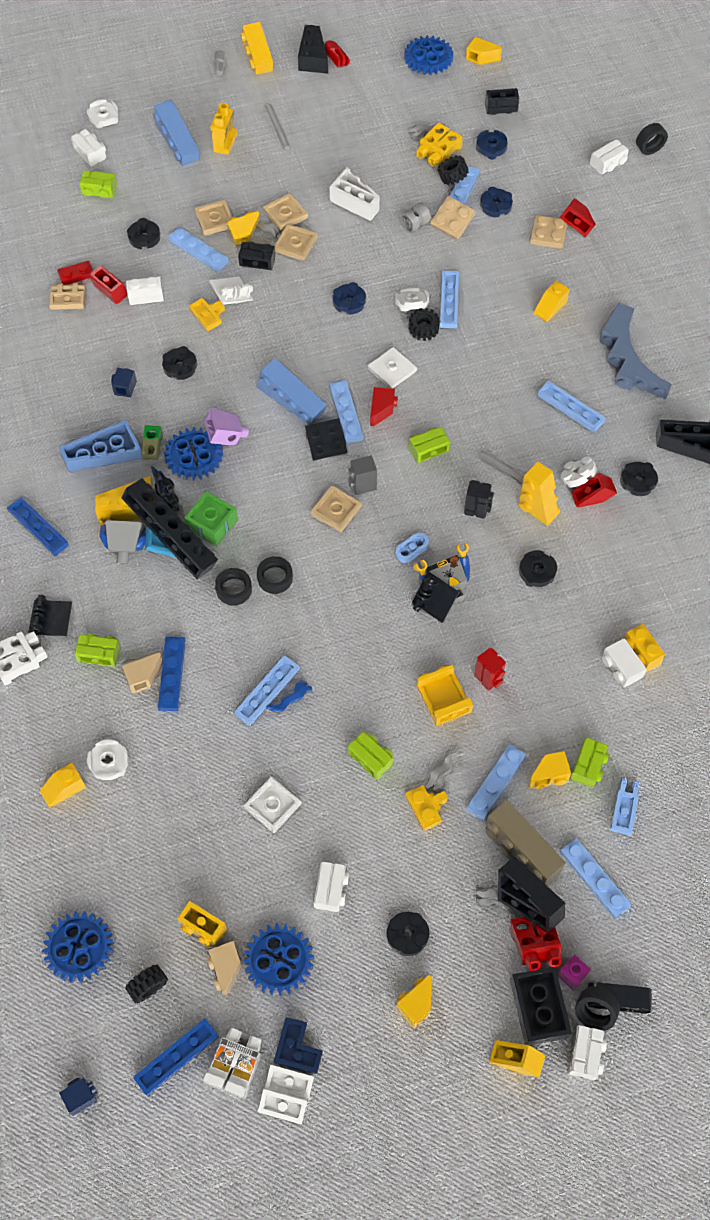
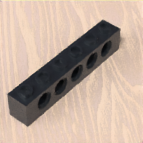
M141 478L125 489L121 499L196 579H199L214 567L218 561L214 553L177 516L176 512L165 503L163 498L152 489L150 484Z

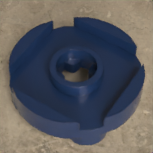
M485 130L477 136L476 150L491 160L496 159L497 156H501L507 150V136L498 130H494V132Z
M489 187L488 191H485L481 196L480 207L483 208V212L488 216L500 217L504 213L507 215L512 209L513 200L510 192L497 189L496 187Z
M357 283L344 284L333 290V306L337 311L347 312V314L352 315L359 313L364 308L366 293Z

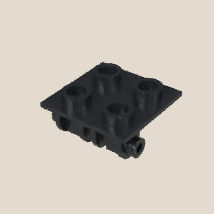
M339 418L305 426L306 439H308L313 461L348 453Z
M152 466L156 493L163 498L171 509L175 508L179 511V499L174 493L173 488L175 486L173 481L164 476L162 471H158Z
M428 571L412 601L413 610L417 612L424 610L443 623L459 591Z
M38 595V598L33 603L28 633L35 632L36 635L67 636L72 601L47 600L44 595Z

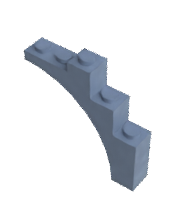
M618 303L602 330L600 338L601 343L612 347L607 363L620 368L615 385L629 391L634 386L666 400L672 384L659 378L640 361L633 349L629 334V325L634 308Z

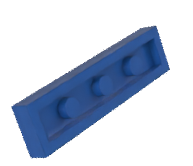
M22 497L7 507L8 512L54 557L69 546L68 541Z
M165 637L158 701L159 711H179L185 637Z
M204 1018L138 1072L133 1079L148 1097L219 1038L218 1034Z

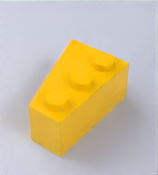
M260 21L242 25L240 36L249 59L250 68L254 70L255 75L273 71V60Z
M537 461L524 475L518 504L524 512L530 513L547 526L561 512L556 504L558 496L554 494L556 485L552 470Z
M151 476L143 478L154 490ZM135 482L95 495V512L98 521L103 519V522H106L108 518L111 521L141 520L121 499L125 489Z

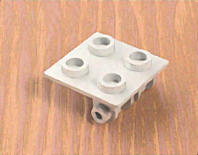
M239 276L209 280L223 305L253 301L250 292L253 291L252 285H244Z

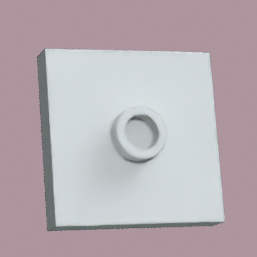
M393 347L370 363L368 370L388 388L393 389L417 371V367Z
M270 776L243 807L270 831L275 833L302 802Z

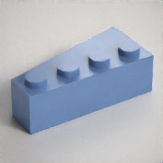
M172 99L155 105V113H153L155 125L173 151L176 160L182 166L199 160V149Z
M276 358L261 370L257 388L299 417L303 422L311 425L325 412L327 404Z
M126 420L59 447L61 457L68 472L143 459L141 448Z

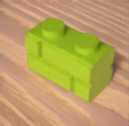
M83 170L79 183L82 195L114 198L117 189L115 174Z
M442 427L430 428L426 433L414 434L409 439L408 448L416 463H420L449 452L451 443Z
M94 633L80 634L75 650L77 662L116 667L121 648L119 640L111 635L98 637Z
M363 731L347 747L348 754L377 780L393 765V753L387 747L382 748L378 744V739L373 734L368 735Z
M587 737L584 738L570 779L589 787H594L596 781L600 783L604 771L600 770L602 764L606 765L610 753L606 752L607 744L596 742Z

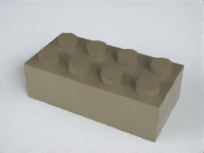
M508 800L488 816L485 827L486 834L491 840H496L500 844V849L506 856L510 855L511 858L515 856L547 886L560 876L566 862Z

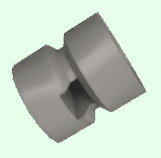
M418 203L411 209L403 212L400 215V221L407 232L413 233L420 226L429 223L431 215L423 203Z

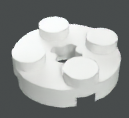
M105 99L96 100L90 104L89 110L87 109L88 119L96 128H102L103 126L118 122V107L112 101L110 103Z
M419 288L402 289L400 294H395V303L400 307L401 311L419 308L424 310L429 303V293L425 290L424 293L420 292Z
M586 456L576 462L570 461L564 465L565 469L561 473V479L565 486L566 484L569 487L580 486L588 481L587 478L590 475L592 477L595 476L597 466L590 456Z
M110 739L102 740L95 744L96 746L92 751H89L87 756L88 767L95 778L113 780L123 776L129 763L128 753L124 746ZM106 756H110L113 759L109 764L103 762Z

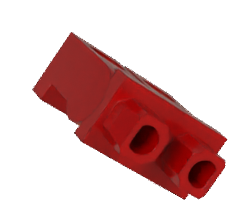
M524 917L510 919L511 937L516 943L523 966L527 965L530 971H535L541 968V962L548 961L551 967L561 965V942L556 927L548 933ZM519 924H526L527 929L519 930L517 926Z

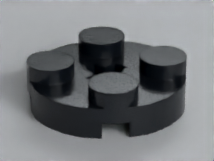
M140 218L127 229L129 243L137 249H142V247L152 248L160 241L159 226L146 218Z
M181 346L172 349L162 356L163 370L168 377L184 380L195 373L197 359L195 354L188 350L187 347Z
M632 462L625 465L620 482L625 490L631 491L630 494L646 496L655 489L658 475L651 463ZM639 476L643 479L640 482L638 479H635V477Z
M534 550L526 553L519 564V574L529 587H543L554 581L557 563L551 555L549 557L544 554V551ZM538 565L539 568L543 569L540 572L535 571V566Z
M408 911L395 915L389 921L386 936L388 944L393 950L403 956H414L419 954L427 945L430 932L427 922L419 913ZM405 929H409L410 931L414 932V934L411 935V939H407L406 936H402V933L405 932Z

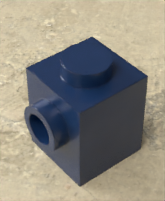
M117 368L116 373L111 378L114 395L131 398L137 382L134 370Z
M76 1078L67 1084L68 1087L59 1092L69 1114L72 1116L97 1102L95 1095L98 1091L92 1081L88 1083L85 1078Z

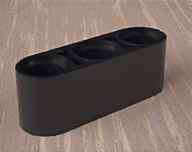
M601 982L588 983V987L597 986L611 991L617 997L620 1003V1011L652 1013V989ZM587 1002V1006L590 1008L608 1010L599 1003Z

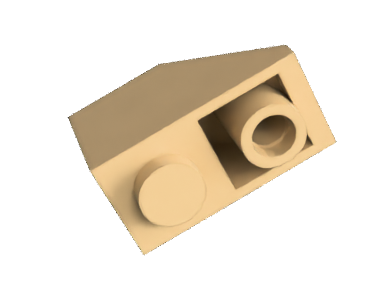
M160 652L149 654L139 660L129 661L122 666L132 694L152 686L163 664Z
M234 941L210 949V957L207 958L210 970L215 969L217 975L216 978H213L217 991L221 990L224 996L228 995L242 967Z

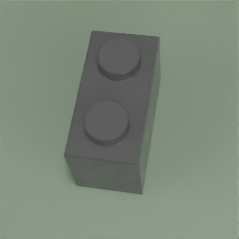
M372 455L350 460L351 468H348L350 476L348 482L350 488H354L355 494L358 495L377 490V468Z

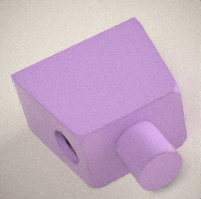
M213 407L210 408L204 420L210 443L236 445L240 437L247 438L249 433L247 427L240 425L239 418L236 415Z

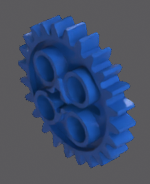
M426 35V38L420 36V39L415 38V41H410V44H407L404 60L408 64V68L412 67V71L418 70V74L422 71L424 75L429 72V75H432V72L437 75L438 71L443 73V69L447 70L448 66H451V62H453L452 46H449V42L445 43V39L440 41V37L434 39V36L431 38Z
M193 427L192 431H189L188 428H186L185 433L179 431V436L173 434L174 440H168L169 445H165L166 451H164L165 462L168 469H172L173 474L177 473L179 478L184 475L185 480L191 476L194 481L196 476L201 480L203 474L209 477V471L215 473L214 467L219 468V462H222L223 449L222 444L210 443L207 430L203 432L202 428H200L199 431H196L195 427ZM189 442L193 443L198 466L195 465Z
M75 911L73 918L67 913L65 921L58 918L60 925H51L54 931L53 933L46 932L50 940L43 941L48 948L43 949L42 952L48 955L44 958V961L50 963L48 969L50 971L54 970L53 974L56 977L61 974L63 981L69 976L71 983H74L75 978H78V981L82 983L84 976L89 981L91 980L92 973L99 976V967L106 969L103 962L111 961L107 954L114 953V950L109 947L114 944L113 939H108L113 934L111 931H106L109 928L107 923L101 925L103 922L101 917L95 920L96 916L92 913L88 918L86 911H83L80 917L77 911ZM71 930H79L76 936L69 937ZM91 937H98L94 945H88ZM80 944L82 945V948H77V949L74 948L76 945H77V946H79ZM69 949L67 956L59 957L61 950ZM88 957V962L85 965L81 966L78 964L80 958Z
M276 923L275 930H272L267 925L266 933L259 929L260 937L253 935L254 943H247L251 950L244 951L245 956L249 958L243 960V963L250 966L245 968V972L252 973L248 977L249 981L256 979L254 983L255 988L262 985V993L270 989L271 996H273L275 990L278 991L279 996H282L283 990H286L290 995L291 987L298 991L297 983L300 982L305 985L306 982L303 977L311 976L307 969H312L314 966L308 961L313 960L314 955L308 953L313 949L312 946H306L309 942L308 938L301 940L303 936L302 931L297 935L295 934V927L288 931L287 924L283 926V929H279V925ZM272 941L280 943L277 949L273 950L268 947ZM263 950L267 951L272 956L262 954L261 952ZM296 950L299 952V956L296 959H290L287 956L288 953ZM282 956L284 962L279 961L276 964L275 958ZM263 960L270 962L269 967L266 969L258 967L259 963ZM285 963H288V964H290V965H295V966H296V969L290 968V966H288V965L285 964ZM281 970L289 972V976L285 979H280L277 975Z

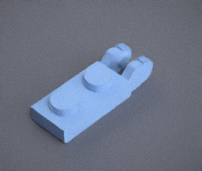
M622 777L616 796L610 831L631 836L639 797L637 795L639 781H634L632 793L625 792L627 778Z

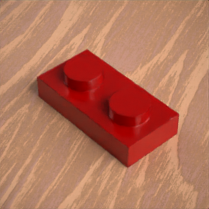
M88 260L57 269L61 283L68 285L89 279L93 270Z

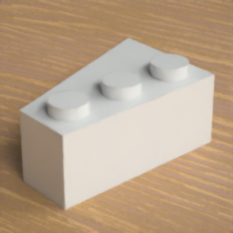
M348 167L330 186L331 202L370 221L379 212L380 196L367 184L364 185L358 176H354Z

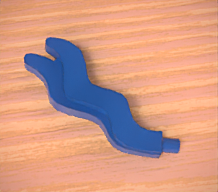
M298 682L291 695L283 698L278 705H267V709L274 712H282L290 704L301 700L306 692L312 691V687L306 686L307 683Z

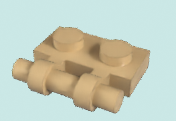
M59 283L58 285H51L50 310L84 309L85 284L73 283V285H64Z

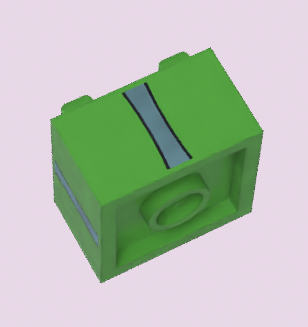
M206 491L184 519L194 534L218 546L238 521L237 508Z

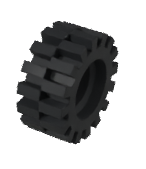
M455 155L454 158L451 156L450 159L446 158L445 162L442 161L437 169L442 182L447 185L450 183L454 185V182L459 183V180H464L463 177H467L469 173L465 159L460 155L459 157Z
M419 308V312L416 309L414 313H411L409 317L410 335L412 334L413 338L417 336V340L423 338V341H426V338L431 340L432 337H436V334L439 332L440 318L436 312L433 314L434 310L431 309L429 312L428 308H425V311ZM421 322L429 323L430 326L422 327L418 324Z
M154 964L151 967H147L145 971L142 970L139 975L134 976V979L126 984L125 989L134 1003L138 1004L145 1001L146 998H150L151 995L156 994L158 990H161L162 986L168 982V978L160 966Z

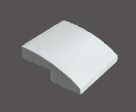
M271 1064L258 1112L302 1124L315 1075Z

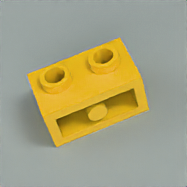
M644 624L626 633L625 640L647 668L646 672L662 663L665 653Z
M191 901L188 902L177 918L181 926L180 929L189 936L192 933L198 936V941L207 947L210 945L216 947L228 930L225 922Z

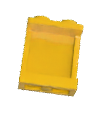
M453 665L441 666L437 671L423 673L417 678L416 687L435 726L472 712L473 703L470 698L466 697L454 673L455 668Z

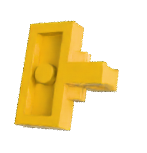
M201 298L188 306L190 312L207 332L222 323L219 316L225 311V307L220 300L214 304H208Z
M421 785L405 793V797L423 831L442 823V819L437 811L441 810L440 805L448 802V796L445 791L436 795L433 792L428 794L424 785Z

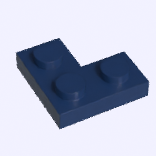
M286 1017L274 1063L318 1074L323 1050L302 1045L307 1022Z

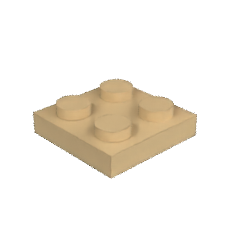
M291 193L263 206L264 213L277 226L280 232L285 229L287 224L295 225L308 218V213Z
M447 196L430 224L458 240L476 212L474 209Z
M225 200L194 208L204 236L228 230L227 222L233 217Z
M536 215L530 244L563 249L567 223L559 218Z
M287 224L275 244V252L305 261L317 240V233Z
M331 486L311 510V515L341 533L361 509L362 503Z

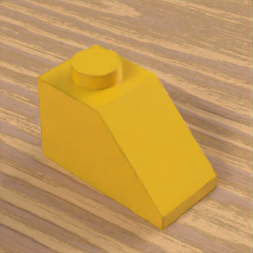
M556 280L545 291L533 314L548 322L567 303L570 289Z
M70 763L54 772L40 789V792L49 808L86 786L73 763Z
M495 1040L489 1062L523 1075L539 1077L545 1055L529 1045Z

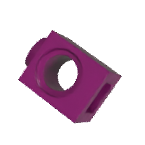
M574 954L557 975L574 991L591 969Z

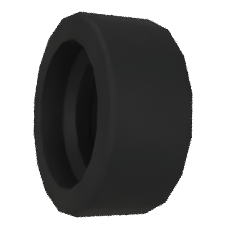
M659 123L649 124L639 132L636 138V145L643 154H654L665 145L668 133Z
M268 557L261 561L257 567V581L265 592L279 594L286 591L292 584V567L282 557ZM273 567L281 568L285 571L286 577L281 582L270 583L264 579L265 571Z
M229 568L223 570L215 580L217 596L227 605L237 606L243 604L252 593L251 579L242 569ZM230 579H239L245 584L244 590L235 595L225 593L222 587Z
M597 986L584 989L575 1006V1014L584 1026L603 1031L609 1030L615 1025L620 1012V1003L617 997L611 991ZM585 1003H599L608 1009L610 1014L604 1016L597 1015L591 1012Z

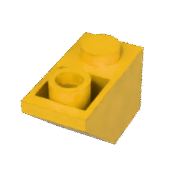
M475 36L467 46L466 60L478 65L500 61L502 47Z
M250 211L245 216L239 218L233 217L227 222V228L234 246L250 241L259 222L258 211Z
M565 751L547 754L543 757L530 778L529 789H543L550 784L562 785L569 781L571 771Z
M430 975L426 978L420 977L413 984L415 987L409 993L405 991L397 998L396 1009L413 1029L431 1011L432 977Z

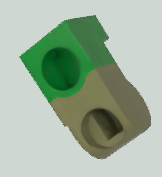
M145 425L142 441L143 459L158 460L160 444L163 439L161 426Z

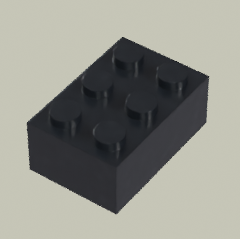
M556 967L512 974L510 983L524 1044L531 1046L569 1038L572 1031Z

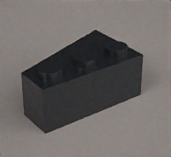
M305 25L298 52V71L328 74V57L320 26Z
M660 420L656 430V446L710 464V422Z
M515 856L498 870L499 902L548 933L565 918L566 903Z

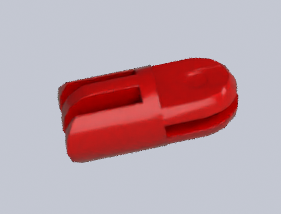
M328 40L325 42L327 56L337 68L350 64L349 57L335 41Z

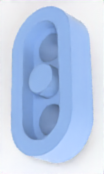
M416 533L402 542L396 548L397 560L402 563H408L425 552L429 545L428 537L423 533Z

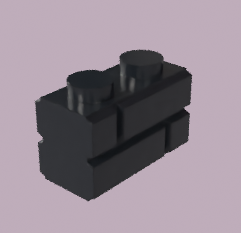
M517 88L486 90L485 108L487 114L496 115L498 113L511 114L512 112H518L519 93Z
M251 241L242 242L238 254L239 266L264 270L273 269L276 257L275 246L257 244Z
M475 480L469 482L464 509L465 515H475L482 519L486 518V514L491 512L494 492H491V484L480 483Z

